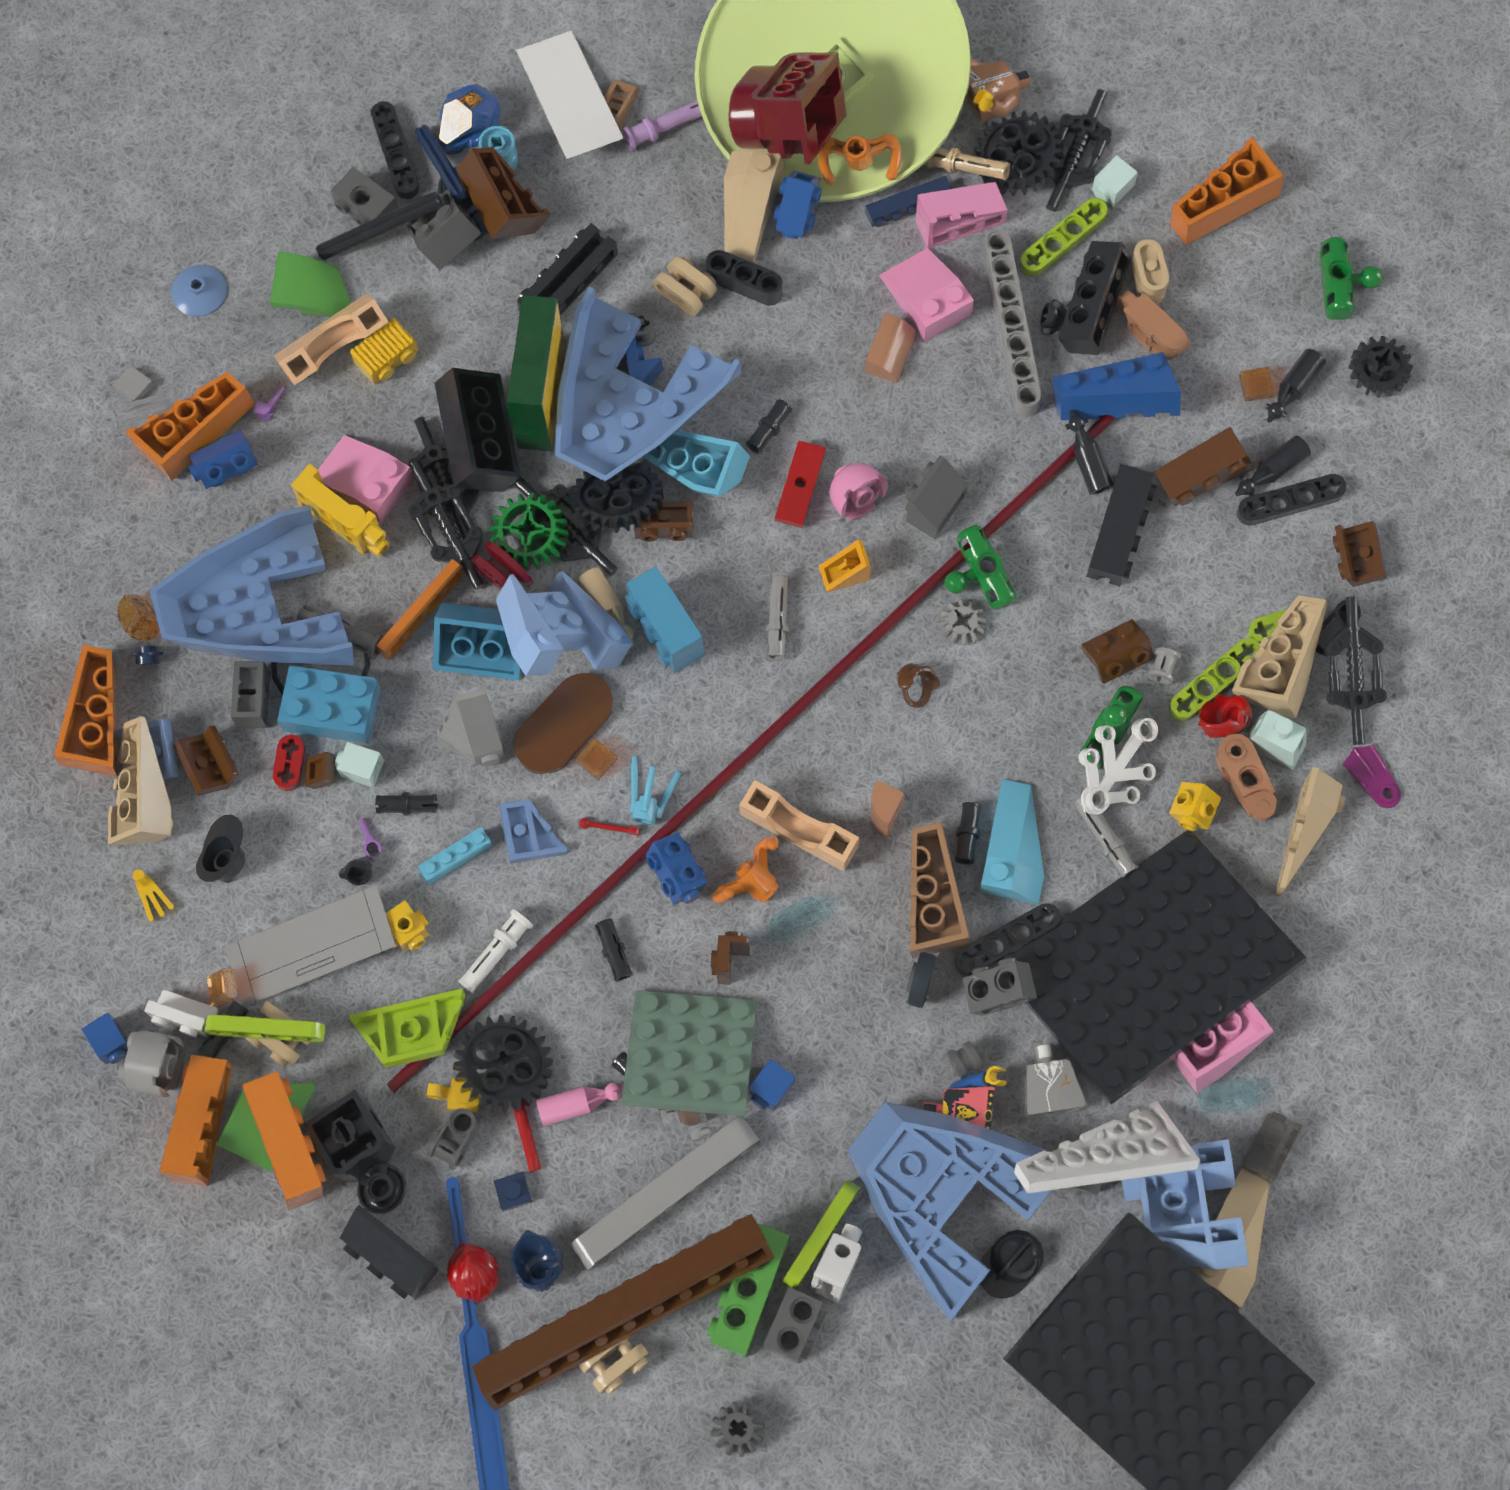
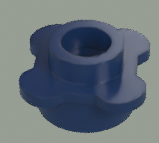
M156 646L138 647V652L131 653V656H135L136 665L160 664L159 655H163V652L156 651Z

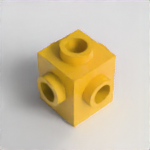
M1181 782L1169 814L1179 821L1178 825L1186 830L1195 831L1196 828L1209 830L1221 797L1205 784Z
M404 900L386 913L395 942V947L393 948L399 945L405 953L409 949L414 951L420 948L426 942L425 938L429 934L425 927L429 923L419 909L413 912L406 900Z

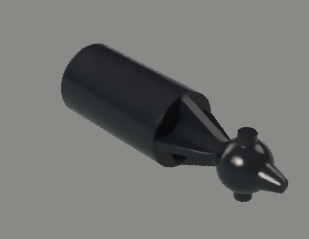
M1309 348L1303 351L1280 383L1277 402L1266 404L1265 409L1268 410L1267 422L1270 423L1281 417L1286 418L1288 413L1285 412V406L1303 397L1326 365L1325 358L1319 352Z
M1071 410L1068 424H1065V428L1075 432L1074 455L1089 495L1107 491L1114 484L1098 442L1084 430L1085 424L1089 423L1088 418H1083L1074 410Z
M1293 436L1259 461V466L1251 479L1245 476L1240 477L1241 481L1235 495L1237 497L1241 495H1248L1250 497L1255 495L1256 485L1275 483L1311 456V450L1307 443L1300 436Z

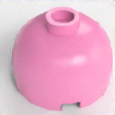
M855 463L843 466L836 471L830 486L831 503L843 519L847 517L849 520H856L876 507L873 502L878 496L883 499L888 489V482L871 465Z

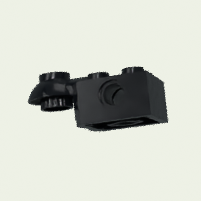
M354 1089L303 1123L330 1173L342 1182H358L357 1196L360 1204L367 1211L374 1214H386L395 1210L402 1203L406 1195L404 1175L397 1167L388 1164L395 1146L365 1096ZM389 1184L388 1192L380 1197L379 1191L381 1187Z

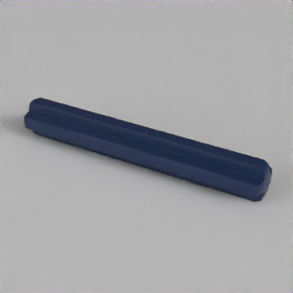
M427 125L417 127L415 134L453 198L456 201L467 198L468 192L430 128Z

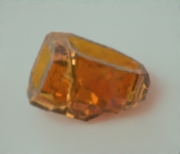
M124 595L118 603L117 612L124 631L131 638L145 642L155 638L160 629L155 611L149 602L143 600L139 595Z

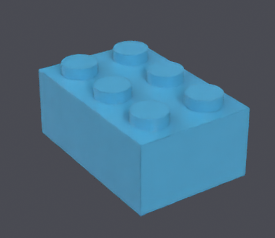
M657 566L626 583L628 594L625 595V598L629 604L627 609L635 621L640 619L644 627L642 632L649 644L655 642L659 651L657 656L665 668L670 666L673 672L676 673L704 656L702 635Z
M289 665L277 722L284 732L370 744L381 688L376 678Z

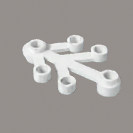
M1140 718L1133 723L1131 727L1132 735L1117 757H1115L1114 747L1115 729L1109 725H1102L1096 729L1095 738L1102 744L1105 773L1100 782L1097 768L1100 760L1099 752L1094 748L1083 749L1079 754L1080 763L1086 767L1087 787L1082 792L1081 804L1087 813L1098 815L1103 813L1110 804L1121 802L1124 804H1135L1139 801L1140 792L1134 786L1123 787L1117 792L1108 791L1118 781L1135 779L1151 781L1154 779L1156 769L1151 763H1141L1137 767L1124 769L1142 742H1150L1157 737L1158 726L1153 719ZM1141 726L1143 727V730H1144V731H1143V734H1141V731H1140ZM1104 730H1106L1108 733L1106 739L1103 737ZM1088 753H1090L1092 756L1090 762H1088L1087 760ZM1145 767L1147 768V771H1148V774H1147L1146 777H1145L1144 774H1143V770H1144ZM1129 790L1132 793L1131 800H1129L1127 797ZM1093 795L1096 797L1095 804L1092 801Z

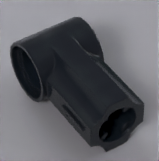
M1346 600L1338 603L1332 613L1322 623L1316 652L1320 655L1328 657L1324 651L1325 645L1347 627V621L1342 620L1339 616L1340 611H1346ZM1358 605V620H1359L1360 617H1361V608H1360V606Z

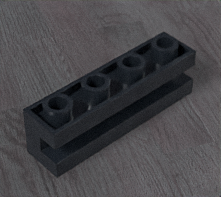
M592 223L585 230H579L567 249H562L557 254L555 262L548 269L544 268L538 274L536 282L530 288H525L520 293L517 301L519 314L522 295L557 298L561 316L618 255L616 241L609 236L605 239L601 237L599 228Z
M1120 464L1086 577L1098 580L1099 576L1109 578V584L1119 587L1122 578L1129 579L1133 562L1128 561L1130 552H1137L1141 536L1136 535L1138 526H1145L1149 510L1144 509L1146 500L1152 502L1157 486L1151 483L1154 473Z

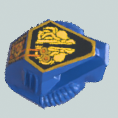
M478 84L468 85L447 94L441 106L442 109H440L439 121L442 125L438 143L447 153L456 154L462 152L465 146L468 148L479 146V137L482 132L489 127L498 126L501 108L497 97Z

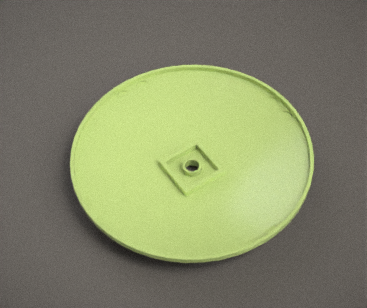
M717 0L703 27L695 60V86L701 115L715 144L729 161L733 151L744 150L735 144L730 133L728 117L730 97L735 85L752 66H775L783 56L790 53H838L847 116L830 138L833 137L845 142L851 136H863L866 140H873L884 134H892L898 139L902 156L898 174L894 180L890 181L886 178L891 162V151L889 149L874 156L872 164L862 171L852 170L847 165L845 158L831 153L829 155V166L835 178L834 183L831 185L825 183L820 173L818 164L819 153L811 164L804 163L803 154H793L790 159H783L785 170L777 191L778 194H780L783 178H787L795 170L820 177L819 187L822 188V194L819 202H839L858 199L887 189L907 178L935 154L948 137L962 110L969 85L971 53L964 18L956 0Z

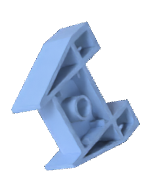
M563 571L558 573L549 591L542 593H526L515 575L510 574L496 599L511 654L525 676L550 674L564 650L581 649L595 670L618 668L633 644L620 624Z
M1229 1139L1198 1143L1191 1146L1200 1159L1198 1168L1195 1170L1121 1180L1125 1201L1142 1199L1145 1226L1187 1265L1210 1269H1225L1249 1265L1242 1218L1209 1221L1205 1191L1236 1187Z

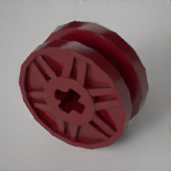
M491 541L484 545L487 554L491 557L488 561L479 555H475L471 559V562L478 571L500 591L510 574H514L519 583L527 588L534 583L530 575L509 554Z

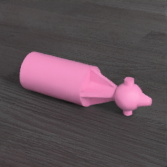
M612 1082L606 1086L605 1090L582 1086L536 1100L543 1127L589 1114L607 1098L611 1101L619 1100L622 1097L623 1085Z

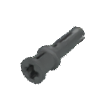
M303 605L298 612L297 621L326 614ZM343 623L348 642L352 643L353 649L355 648L368 654V658L372 660L376 659L380 654L376 645L384 636L380 634L373 635L364 631L363 627L358 624L351 626Z

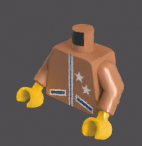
M971 58L966 98L980 122H986L997 116L1006 117L1016 108L1020 101V89L1029 87L1031 84L1029 74L1026 70L1012 74L1004 61L982 63Z

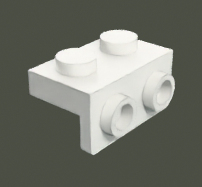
M167 990L161 992L158 1002L149 1000L144 1010L152 1018V1023L164 1028H168L169 1025L180 1028V1033L196 1038L197 1035L208 1037L210 1034L205 1032L207 1016L218 1015L219 1013L216 1007Z

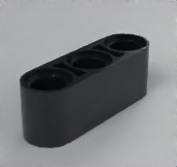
M714 250L707 256L706 270L716 280V285L768 306L776 305L782 299L783 282L781 276L775 271L723 250ZM721 265L725 268L722 270H715L713 267ZM741 276L750 277V279L745 281L740 280L738 278ZM767 286H773L776 289L773 291H766L764 288Z

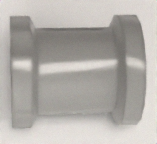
M1158 647L1155 651L1157 657L1153 670H1149L1147 677L1163 685L1173 684L1174 677L1172 674L1176 663L1181 659V655L1173 649Z

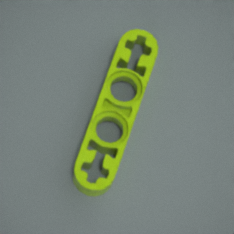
M1099 198L1088 199L1031 245L1021 256L1020 268L1022 272L1031 277L1040 275L1106 220L1108 211L1106 203ZM1090 208L1092 210H1100L1099 216L1093 214L1088 218V222L1085 221V218L1089 216ZM1070 224H1078L1082 231L1074 235L1070 234L1066 227ZM1055 240L1061 244V248L1058 251H1050L1047 249L1046 243ZM1041 250L1043 256L1039 258L1038 265L1036 266L1032 264L1029 266L1028 259L1032 261L1037 259L1040 256Z
M1244 638L1236 643L1173 697L1169 707L1172 717L1183 722L1192 719L1198 714L1201 707L1207 701L1212 702L1216 695H1220L1236 681L1241 669L1240 665H1243L1247 658H1252L1248 655L1239 664L1237 659L1242 655L1243 647L1245 649L1253 648L1254 652L1252 655L1254 656L1260 648V643L1253 638ZM1222 664H1229L1234 668L1235 673L1231 677H1223L1219 673L1218 667ZM1201 682H1207L1213 687V693L1208 696L1201 695L1197 691V685ZM1192 694L1195 700L1190 703L1188 707L1189 712L1185 710L1179 712L1177 710L1179 706L1178 701L1184 704L1190 699Z
M208 1015L205 1032L218 1036L318 1043L324 1042L326 1025L310 1021Z
M848 1179L846 1180L784 1277V1284L795 1290L798 1289L856 1198L861 1187Z

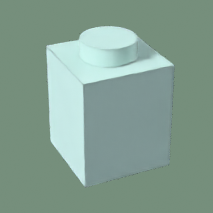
M1116 155L1094 178L1092 191L1096 198L1114 207L1135 186L1138 172Z
M349 742L346 743L344 750L338 752L335 760V766L340 777L373 788L384 763L380 752Z

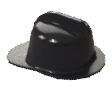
M232 814L223 815L211 825L196 864V873L199 879L205 882L220 880L224 883H230L243 869L245 853L240 847L243 838V826L238 817Z
M1018 1229L1008 1231L1001 1236L980 1261L991 1270L980 1284L985 1292L994 1298L1000 1299L1013 1297L1020 1292L1043 1264L1044 1252L1042 1244L1028 1231Z

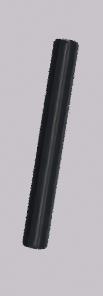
M436 192L429 193L318 244L316 246L317 254L322 260H326L436 210L442 206L441 197Z

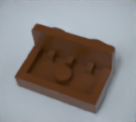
M693 501L662 502L663 507L658 508V515H650V522L641 520L640 528L634 525L635 538L645 542H653L658 540V538H670L672 541H684L687 538H693Z
M1370 521L1349 528H1344L1342 525L1335 526L1336 535L1333 536V544L1336 552H1340L1342 562L1338 563L1341 578L1343 580L1346 579L1352 587L1387 578L1376 523Z
M1133 619L1081 644L1083 653L1097 668L1099 680L1103 684L1153 659L1150 639Z
M215 725L208 726L201 735L179 739L173 745L198 796L229 788L239 774L237 765L231 758L225 746V741Z
M728 931L725 932V935H718L717 950L711 951L712 975H717L718 984L730 985L732 955L750 956L749 937L743 936L742 932Z

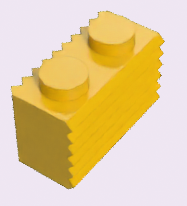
M391 318L389 323L375 331L372 335H369L363 342L356 345L350 353L353 362L375 385L380 380L382 382L388 380L394 374V369L402 363H410L419 350L413 337L395 318Z

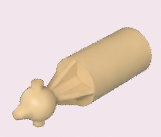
M592 568L583 573L577 580L579 586L620 624L633 643L632 646H634L633 629L624 624L623 605L600 568Z

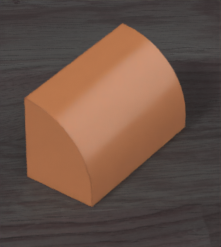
M885 312L866 359L865 373L897 383L916 337L914 328L901 318Z
M877 780L872 790L870 818L875 831L887 840L903 809L904 792Z

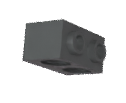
M234 661L231 719L237 728H267L270 671L265 662Z
M1008 958L999 961L998 967L992 969L990 967L977 968L972 971L973 975L962 978L970 1014L985 1016L1037 999L1029 963L1017 961L1016 958ZM1014 975L1015 983L1010 987V978ZM987 984L988 993L986 996H984L983 989L984 986Z
M788 1287L765 1339L763 1348L797 1364L801 1357L807 1359L814 1343L809 1340L813 1328L820 1329L827 1313L822 1311L824 1302ZM806 1304L811 1308L812 1314L807 1320H799L794 1316L793 1311L797 1305ZM787 1333H793L799 1339L798 1346L792 1350L785 1349L780 1343L782 1336Z

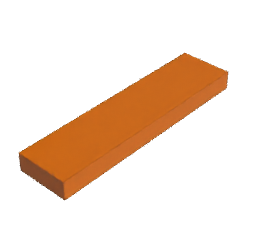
M452 559L376 645L380 655L387 660L392 659L464 577L460 564Z

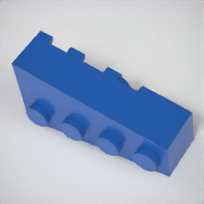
M1164 352L1053 377V401L1061 421L1070 419L1071 410H1074L1083 418L1087 417L1088 420L1099 419L1100 415L1114 416L1115 419L1126 418V414L1143 413V417H1155V413L1169 412L1170 416H1180L1181 391Z

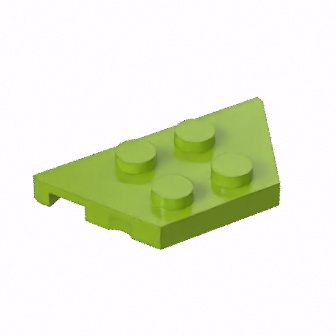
M462 988L351 1014L349 1019L385 1068L445 1055L465 1000V992Z

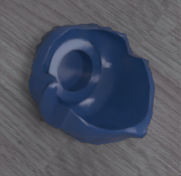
M526 1230L513 1248L510 1260L514 1268V1276L522 1284V1287L537 1292L547 1291L555 1284L563 1271V1254L555 1242L547 1236Z

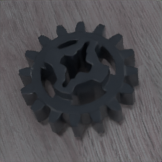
M1381 336L1379 342H1376L1373 337L1369 338L1367 344L1360 342L1357 350L1353 351L1351 356L1353 360L1350 361L1348 366L1349 369L1353 370L1350 379L1359 380L1356 388L1366 387V395H1369L1371 391H1376L1377 398H1380L1382 392H1386L1388 397H1391L1394 389L1398 392L1402 391L1404 384L1408 383L1411 377L1409 374L1413 369V365L1408 364L1411 354H1403L1405 346L1402 345L1397 348L1395 346L1396 339L1393 338L1390 343H1387L1385 336ZM1385 361L1383 368L1377 372L1378 365Z

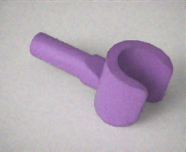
M283 386L278 387L273 396L268 400V403H256L254 412L257 413L256 418L262 420L272 419L274 406L286 390Z
M360 819L358 822L365 840L363 846L364 853L370 857L368 847L371 844H376L381 854V844L374 840L366 819Z

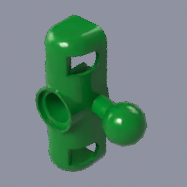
M1341 237L1328 238L1323 242L1320 249L1325 314L1327 318L1332 320L1349 319L1352 316L1354 310L1352 285L1362 284L1366 288L1373 289L1378 287L1383 279L1381 270L1376 266H1369L1361 273L1352 274L1353 269L1350 264L1349 254L1347 253L1348 243ZM1330 248V252L1323 256V249ZM1332 294L1334 295L1335 302L1328 305V297Z
M973 525L961 531L956 541L970 570L963 573L959 571L950 572L945 578L946 589L954 594L962 593L966 589L967 583L977 580L991 608L998 610L1014 602L1017 596L1016 591L1011 586L1010 580L1002 566L1001 558L995 553L991 543L985 537L982 527ZM965 537L971 547L966 551L961 545V540ZM983 560L992 562L994 572H984L980 567V562ZM992 589L998 598L994 602L988 596V592Z
M1121 686L1116 691L1108 706L1099 714L1090 735L1080 750L1081 752L1083 749H1087L1090 744L1100 750V760L1097 764L1098 770L1103 766L1102 744L1095 738L1096 729L1102 725L1113 727L1116 732L1114 746L1115 744L1118 745L1131 724V718L1143 700L1144 694L1130 686ZM1119 697H1122L1129 703H1124L1118 699ZM1104 730L1103 737L1106 739L1108 733L1106 730ZM1088 753L1087 760L1088 762H1090L1092 756L1090 753Z

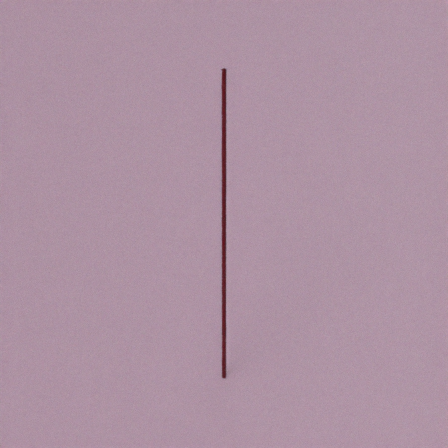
M1103 415L1086 432L1095 439L1115 420L1114 416ZM1075 442L982 528L987 539L1075 458ZM968 542L963 546L965 551L971 548ZM959 549L458 1017L450 1041L646 859L645 854L653 842L675 832L934 590L950 572H953L964 562L965 558L961 550ZM432 1058L408 1063L386 1085L395 1093Z

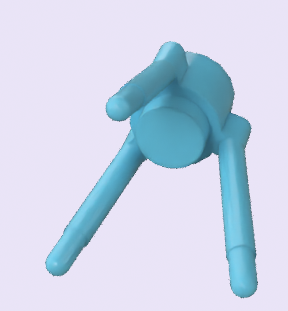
M634 755L632 756L631 807L629 813L633 814L632 820L636 822L654 825L656 819H662L663 810L681 773L680 771L675 772L659 805H656L657 800L651 798L656 768L653 765L650 766L644 796H640L638 801L637 756Z

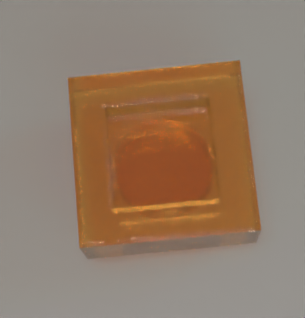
M1268 367L1240 371L1239 380L1245 402L1273 397L1275 392Z
M594 738L575 760L578 765L599 781L616 762L618 757Z
M223 968L207 977L210 1006H222L237 998V982L234 977V969Z

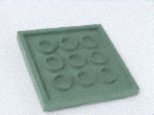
M636 990L622 1093V1106L746 1116L757 1000Z

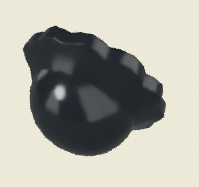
M1053 299L1045 304L1040 320L1041 333L1053 334L1059 331L1067 313L1062 302Z
M366 856L350 861L338 873L339 877L346 879L349 883L356 886L366 884L372 877L371 867L374 863L373 858Z

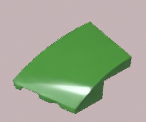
M278 251L270 304L273 308L299 309L302 315L332 317L351 304L338 268L311 257Z
M314 1082L289 1083L293 1095L288 1096L292 1108L298 1106L301 1115L316 1086ZM242 1089L233 1105L232 1114L217 1139L216 1145L272 1172V1162L266 1153L260 1131L257 1129Z

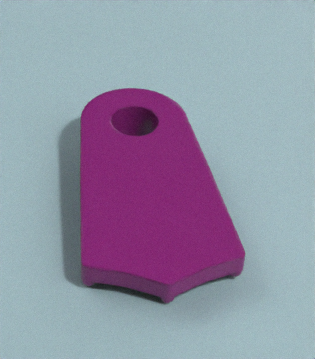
M1369 745L1353 748L1349 757L1343 762V766L1377 805L1386 809L1395 807L1401 799V792L1375 746ZM1389 790L1392 792L1393 797L1387 799L1383 796L1382 792Z

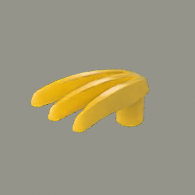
M140 869L133 872L132 877L135 880L139 896L150 922H153L154 919L146 898L147 896H149L159 916L164 917V912L155 898L154 892L157 893L170 910H174L173 904L149 875Z

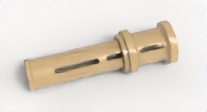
M939 148L925 162V167L929 169L938 167L947 169L949 173L960 170L1006 180L1010 172L1009 162L965 155L957 148H952L951 150Z

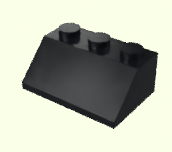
M358 1204L340 1236V1239L346 1243L343 1250L355 1260H358L360 1256L367 1260L370 1264L366 1269L380 1280L385 1275L394 1283L390 1288L404 1300L408 1295L416 1300L439 1269Z

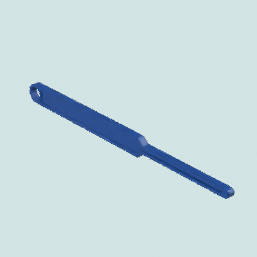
M450 1177L447 1179L446 1185L456 1251L459 1243H467L459 1182L456 1178ZM462 1299L466 1326L459 1335L479 1489L510 1490L499 1410L494 1411L485 1400L471 1366L480 1362L484 1357L491 1355L488 1332L478 1324L475 1302Z

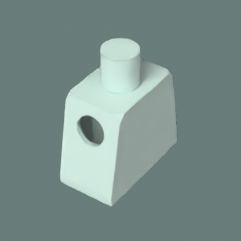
M1267 710L1255 719L1246 737L1253 743L1257 753L1293 770L1306 746L1307 729L1286 717Z

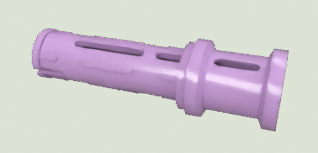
M698 100L655 119L644 118L642 123L633 127H623L621 129L622 136L628 149L634 151L638 145L648 141L655 142L659 135L702 117Z

